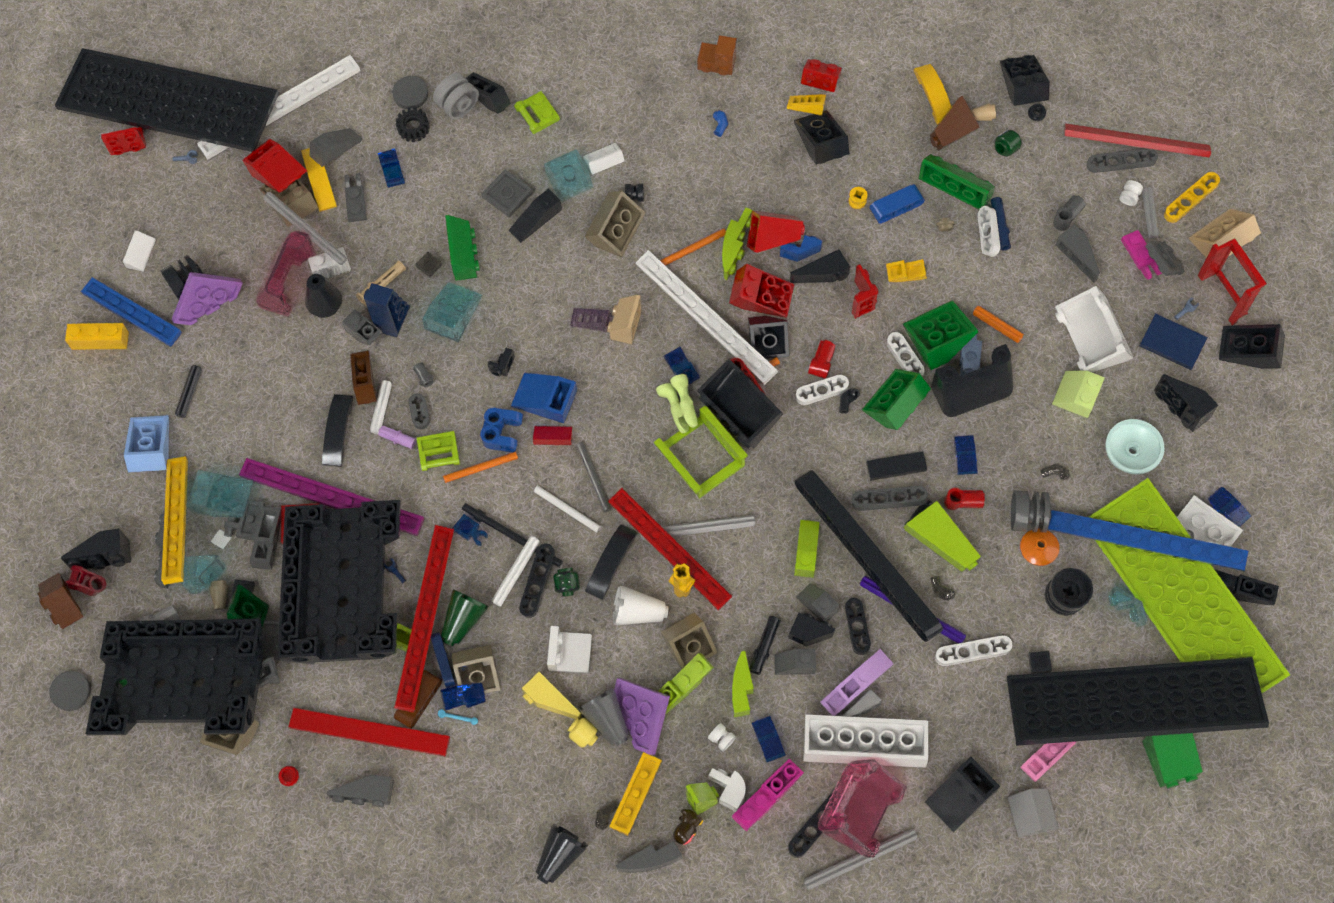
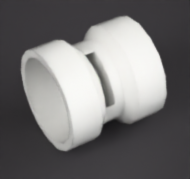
M1133 180L1127 181L1124 191L1119 197L1120 201L1126 205L1135 206L1143 186Z
M720 723L710 733L708 739L711 742L717 743L718 748L724 752L734 742L736 736L732 732L726 731V727Z

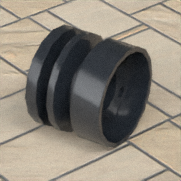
M189 255L184 256L187 262L186 266H184L180 259L177 260L179 270H176L172 265L160 270L178 300L189 273L203 274L198 264Z
M1066 568L1061 570L1050 580L1045 588L1044 596L1047 605L1059 615H1074L1091 599L1093 594L1092 581L1080 569ZM1064 591H1068L1069 597L1065 596Z

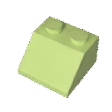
M1065 371L1052 404L1088 418L1105 377L1089 371Z

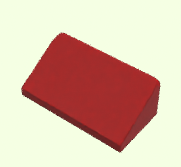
M534 426L533 444L572 445V427Z

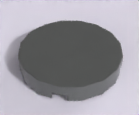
M416 76L403 77L393 87L394 101L403 109L419 108L428 98L426 83Z
M75 671L63 672L58 675L51 683L49 689L50 699L53 704L64 711H74L81 708L87 702L86 700L91 693L90 683L87 678Z

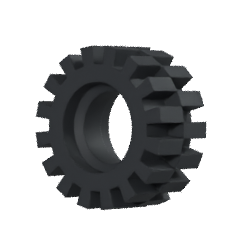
M413 107V110L407 108V112L402 110V114L399 113L398 118H396L399 136L401 135V138L403 140L405 138L407 142L410 139L412 142H415V139L421 141L420 137L425 138V133L428 134V129H430L426 113L422 112L421 109L417 111L415 107ZM410 121H418L420 123L415 129H408L406 127V124Z

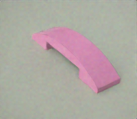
M1076 742L1044 744L1020 768L1036 782Z

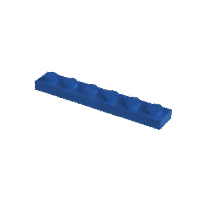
M93 277L81 290L82 294L170 347L182 334L181 330Z

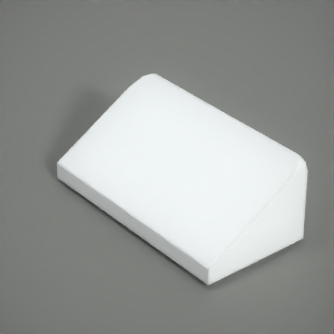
M616 143L583 156L592 175L624 162L622 150Z
M135 231L123 260L126 268L144 272L156 239Z

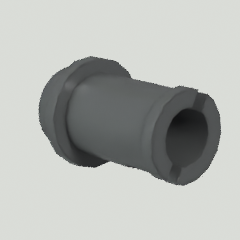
M424 363L416 364L413 370L420 379L419 383L424 387L431 386L434 382L433 375L429 374Z

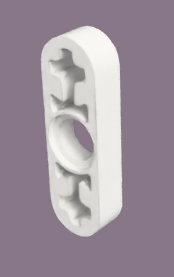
M983 206L978 212L981 249L983 254L995 257L1000 251L996 211L991 207ZM991 227V232L987 236V230Z
M898 332L891 333L887 339V346L901 368L911 372L913 368L915 370L919 369V373L923 377L924 366L904 336ZM893 339L899 340V347L896 343L892 344ZM902 353H908L911 356V359L908 361H904L901 359L900 355Z
M836 375L802 386L796 391V401L801 405H808L842 394L847 391L849 381L844 375ZM837 381L844 383L842 388L837 385ZM824 386L828 391L825 394H820L817 392V388ZM802 392H804L806 395L809 394L807 396V399H804V397H800Z

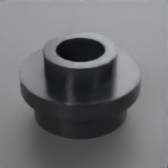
M1034 104L1029 108L1028 116L1033 121H1041L1046 116V109L1041 104Z

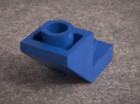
M805 235L801 247H797L792 243L782 245L780 257L796 262L821 251L822 240L815 236Z

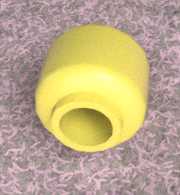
M585 717L581 719L576 718L568 728L569 738L581 748L587 745L592 746L598 739V736H596L598 730Z

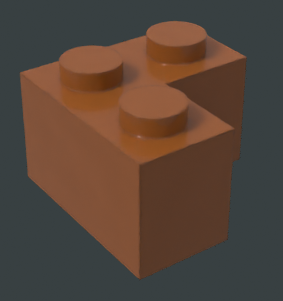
M719 35L717 45L702 42L697 60V69L706 73L716 72L720 75H732L736 60L737 38Z

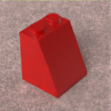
M752 210L746 247L753 252L759 253L798 241L805 231L804 221L795 216Z

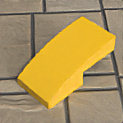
M923 259L908 263L902 260L886 264L889 282L927 279Z

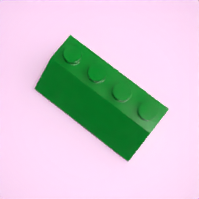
M930 154L922 160L919 180L978 210L983 206H987L995 189V186L989 181H983L973 173L966 172L957 165L944 161L939 156Z

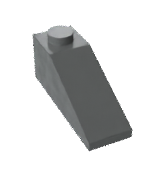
M350 128L323 133L310 141V157L323 167L360 143L362 138Z
M1074 224L1058 237L1056 246L1095 283L1100 272L1085 232Z

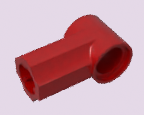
M820 340L815 357L811 360L808 374L824 379L827 378L831 366L830 362L835 351V344L828 340Z
M951 488L944 498V505L949 510L983 508L985 495L982 490ZM950 497H956L958 499V502L952 501Z

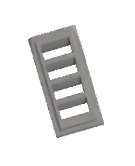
M869 690L843 716L860 717L879 707L882 700L872 690Z

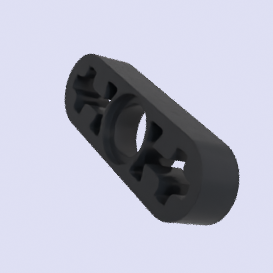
M850 598L845 604V614L852 649L858 655H865L870 650L871 642L863 604L857 598ZM854 603L855 606H859L856 610L857 617L850 619V617L854 616V613L849 608ZM860 622L863 625V629L855 631L852 628V624ZM865 634L861 639L862 643L866 644L864 650H861L860 647H856L859 643L858 636Z

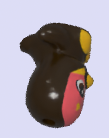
M682 809L680 811L682 816L679 817V820L682 822L673 832L674 840L681 845H686L692 841L697 832L696 827L704 821L690 809Z

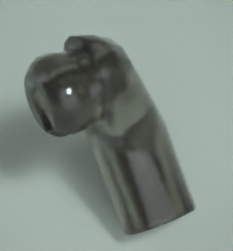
M1053 464L1040 469L1043 478L1054 474L1059 475L1061 480H1067L1070 477L1069 469L1059 464Z
M940 576L930 578L936 597L947 601L955 597L953 589L942 586Z

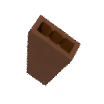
M963 96L954 101L930 134V141L938 151L980 128Z

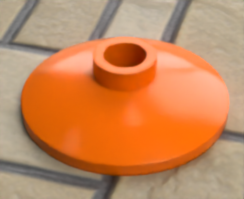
M1038 528L1037 532L1030 530L1022 537L1020 550L1023 557L1029 563L1045 566L1057 558L1059 542L1053 533L1048 530L1046 533H1043ZM1037 543H1043L1044 547H1039Z

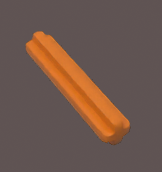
M977 306L974 309L973 315L1016 343L1022 340L1024 334L981 306Z

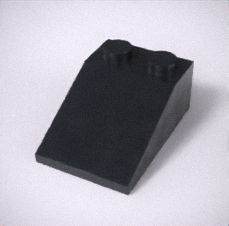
M827 110L823 111L822 115L812 114L794 120L805 148L816 165L850 154L848 135Z
M1281 324L1223 326L1219 360L1260 369L1281 368L1285 334Z

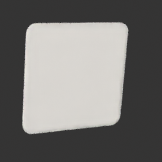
M219 530L211 542L224 549L231 537L224 536V532Z

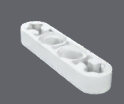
M996 636L943 646L937 650L935 660L941 666H949L1002 656L1010 652L1012 641L1007 636ZM1000 641L1008 644L1005 650L1002 647H996L995 652H993V646L999 645ZM981 644L988 646L989 652L986 654L980 653L978 646ZM966 648L969 651V656L966 658L961 657L958 650ZM952 650H955L956 660H954V656H949L947 658V661H944L943 658L939 657L941 656L942 652H945L946 655H950L953 653Z

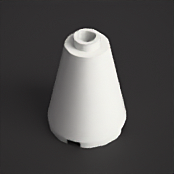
M625 586L618 587L614 605H616L615 611H613L614 625L662 622L664 618H667L668 606H665L664 601Z

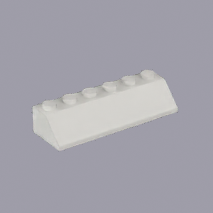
M805 715L803 761L926 768L928 762V721Z

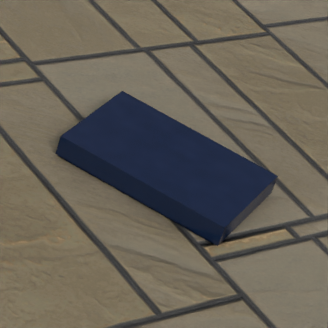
M1155 313L1139 346L1192 370L1208 337Z

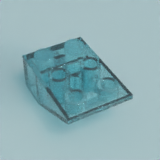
M448 282L429 305L422 319L425 330L459 343L482 294Z
M198 470L187 507L192 513L210 517L243 518L254 481Z

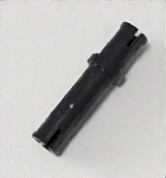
M769 616L759 645L754 650L753 661L749 668L753 674L761 675L763 665L766 659L769 658V650L781 622L775 616Z

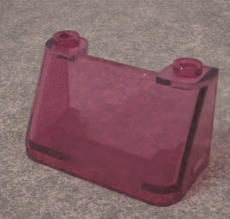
M293 231L278 247L256 296V303L261 309L289 317L292 308L286 303L287 298L283 293L285 289L284 282L292 265L301 267L304 261L316 255L307 233Z
M875 759L852 761L844 769L820 818L818 829L823 834L867 858H874L879 851L880 842L873 837L888 806L898 804L903 800L907 786Z

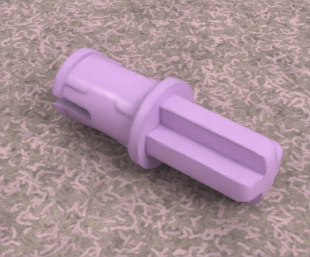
M382 426L379 429L378 435L393 441L395 445L398 443L412 450L416 444V438L403 434L401 430L396 431L386 426Z

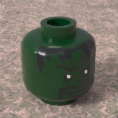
M573 568L558 569V573L553 575L555 592L562 593V597L574 596V592L580 589L578 572L573 571Z

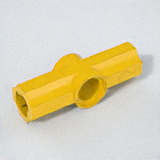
M677 564L673 568V574L669 579V583L673 585L674 594L677 597H687L691 592L695 579L690 576L689 567L686 564Z

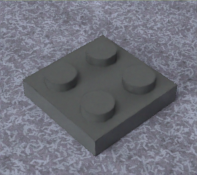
M505 169L481 193V196L503 214L510 217L533 193V190Z

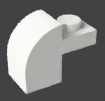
M712 768L709 780L725 788L719 803L736 812L741 807L745 798L746 788L743 778L736 771L733 772L730 778L726 771Z

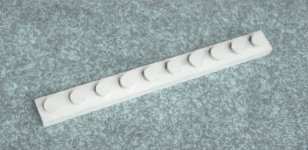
M349 55L278 96L266 126L360 72V67L352 56ZM204 141L197 143L207 160L229 148Z
M649 250L636 262V265L728 352L735 358H740L760 382L765 385L778 373L774 366Z

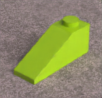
M800 520L794 576L814 578L820 522Z
M707 782L688 784L686 786V799L696 814L699 815L718 804V792L714 786L710 787Z

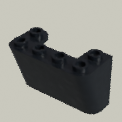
M730 359L697 390L700 394L698 399L709 409L713 407L717 411L715 415L722 422L726 420L730 424L728 429L735 436L739 434L737 439L748 449L750 447L754 449L783 415L778 407Z

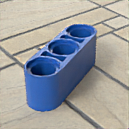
M913 184L873 202L869 208L877 222L881 224L921 206L925 199L917 186Z

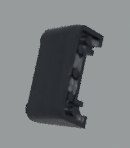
M1007 344L998 346L992 351V365L959 376L957 370L952 366H944L935 370L931 389L944 415L955 417L1007 398L1012 394L1014 387L1012 361Z

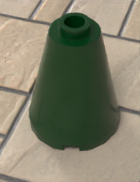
M453 589L441 636L444 638L443 642L454 646L455 643L459 645L489 606Z

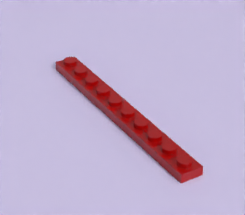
M438 525L434 527L395 700V709L413 713L415 711L454 529Z

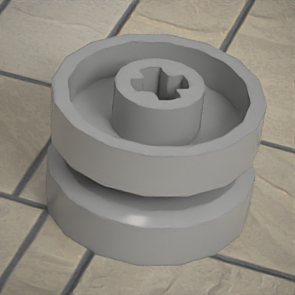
M453 73L442 80L437 86L433 95V101L438 107L444 109V112L451 119L455 120L471 111L478 101L479 91L472 84L468 83V80L462 74Z

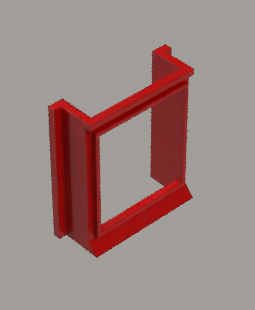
M1234 238L1220 246L1217 243L1214 244L1198 273L1201 281L1216 274L1237 304L1228 319L1231 325H1235L1239 318L1248 314V310L1259 291L1267 284ZM1231 251L1255 284V286L1246 290L1241 298L1221 271Z

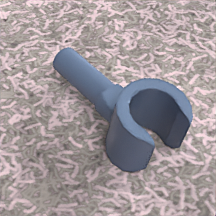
M190 150L187 155L173 157V161L184 160L195 164L197 158L191 157L198 155L195 150Z
M1189 298L1183 310L1176 314L1174 318L1178 320L1185 313L1195 311L1199 303L1192 305L1191 302L1194 298Z

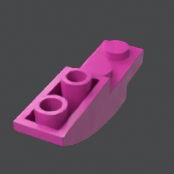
M788 759L732 815V818L747 832L788 792L804 772Z

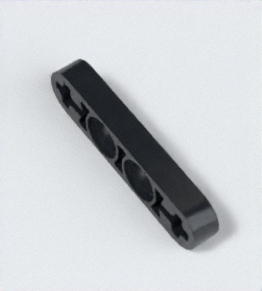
M548 543L541 544L537 549L520 602V613L526 618H532L538 612L555 558V550ZM546 548H549L551 553L545 558V561L549 562L548 565L538 562L539 559L543 561L544 555L541 552L545 551ZM539 566H543L546 569L545 574L541 577L535 575V570ZM532 585H538L540 587V591L537 595H531L529 593V589ZM527 596L531 599H537L536 602L532 600L531 607L534 610L529 611L528 614L524 609V606L528 607L530 602L529 599H526Z
M831 793L790 841L788 851L792 857L800 858L804 856L844 809L846 797L843 793ZM834 797L835 799H837L838 797H840V803L842 805L840 806L837 804L833 808V811H835L836 813L833 814V812L829 809L830 806L833 804L832 798ZM820 812H827L830 817L829 821L825 823L819 821L818 814ZM813 827L817 832L816 836L808 838L805 835L806 828ZM801 835L810 844L807 845L804 842L801 846L802 852L797 851L795 853L793 852L794 847L792 845H798L802 839L798 838Z

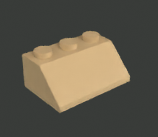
M1229 209L1189 237V240L1207 258L1212 246L1216 243L1220 246L1235 238L1242 247L1248 242L1253 241L1261 232L1254 214Z

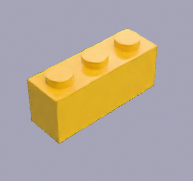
M123 323L67 324L65 341L72 350L127 349L129 332Z

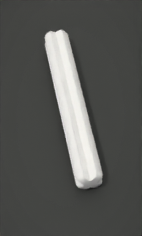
M531 536L492 598V602L495 605L502 606L539 545L540 541L537 538Z

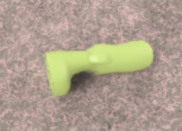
M680 374L672 377L671 383L658 386L656 391L660 397L669 400L671 414L678 430L681 433H686L689 430V426L694 428L698 423L693 400L689 396L688 377L685 374Z

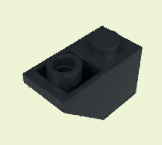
M798 613L789 632L788 639L807 647L832 638L835 628L826 621L819 622L808 613Z

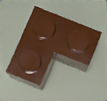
M57 573L38 584L39 592L37 594L44 610L49 609L51 612L49 616L55 625L59 624L64 629L83 618V613L72 597L70 589L64 585V579L60 573Z

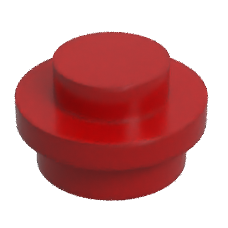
M293 766L282 768L278 775L280 783L287 787L295 785L299 780L298 770Z

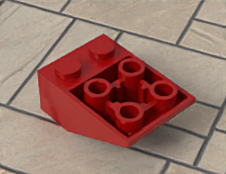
M268 139L242 160L252 177L278 193L286 190L291 183L300 179L307 172L294 157L272 139Z
M746 264L736 270L729 304L743 310L787 318L795 284Z

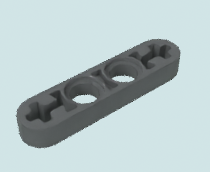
M1148 148L1095 154L1089 157L1087 169L1092 173L1151 167L1156 163L1158 154L1154 149ZM1129 156L1134 157L1136 162L1129 163L1126 158ZM1116 159L1118 164L1111 165L1108 160Z
M922 486L858 491L852 496V505L858 511L921 506L927 502L928 492ZM908 493H910L911 500H908ZM917 493H921L920 499L917 498ZM897 494L905 496L902 501H896L894 497ZM881 495L885 497V501L878 503L875 501V498ZM859 498H862V499H863V503H862V504H859V502H858Z

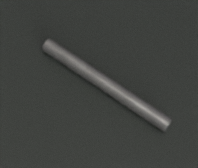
M579 442L576 446L604 512L610 511L611 507L583 442Z

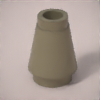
M223 580L210 582L209 590L214 610L226 609L229 588L227 582Z

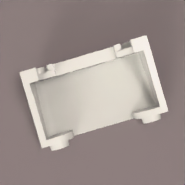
M1097 286L1055 306L1057 309L1055 315L1059 323L1063 322L1066 325L1080 356L1077 362L1080 371L1095 372L1133 359L1132 352L1104 293Z

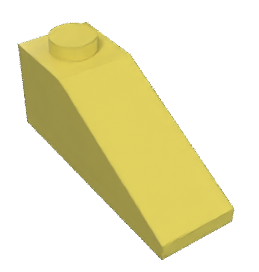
M540 672L522 687L524 693L522 697L530 705L534 703L539 708L573 719L582 718L581 713Z

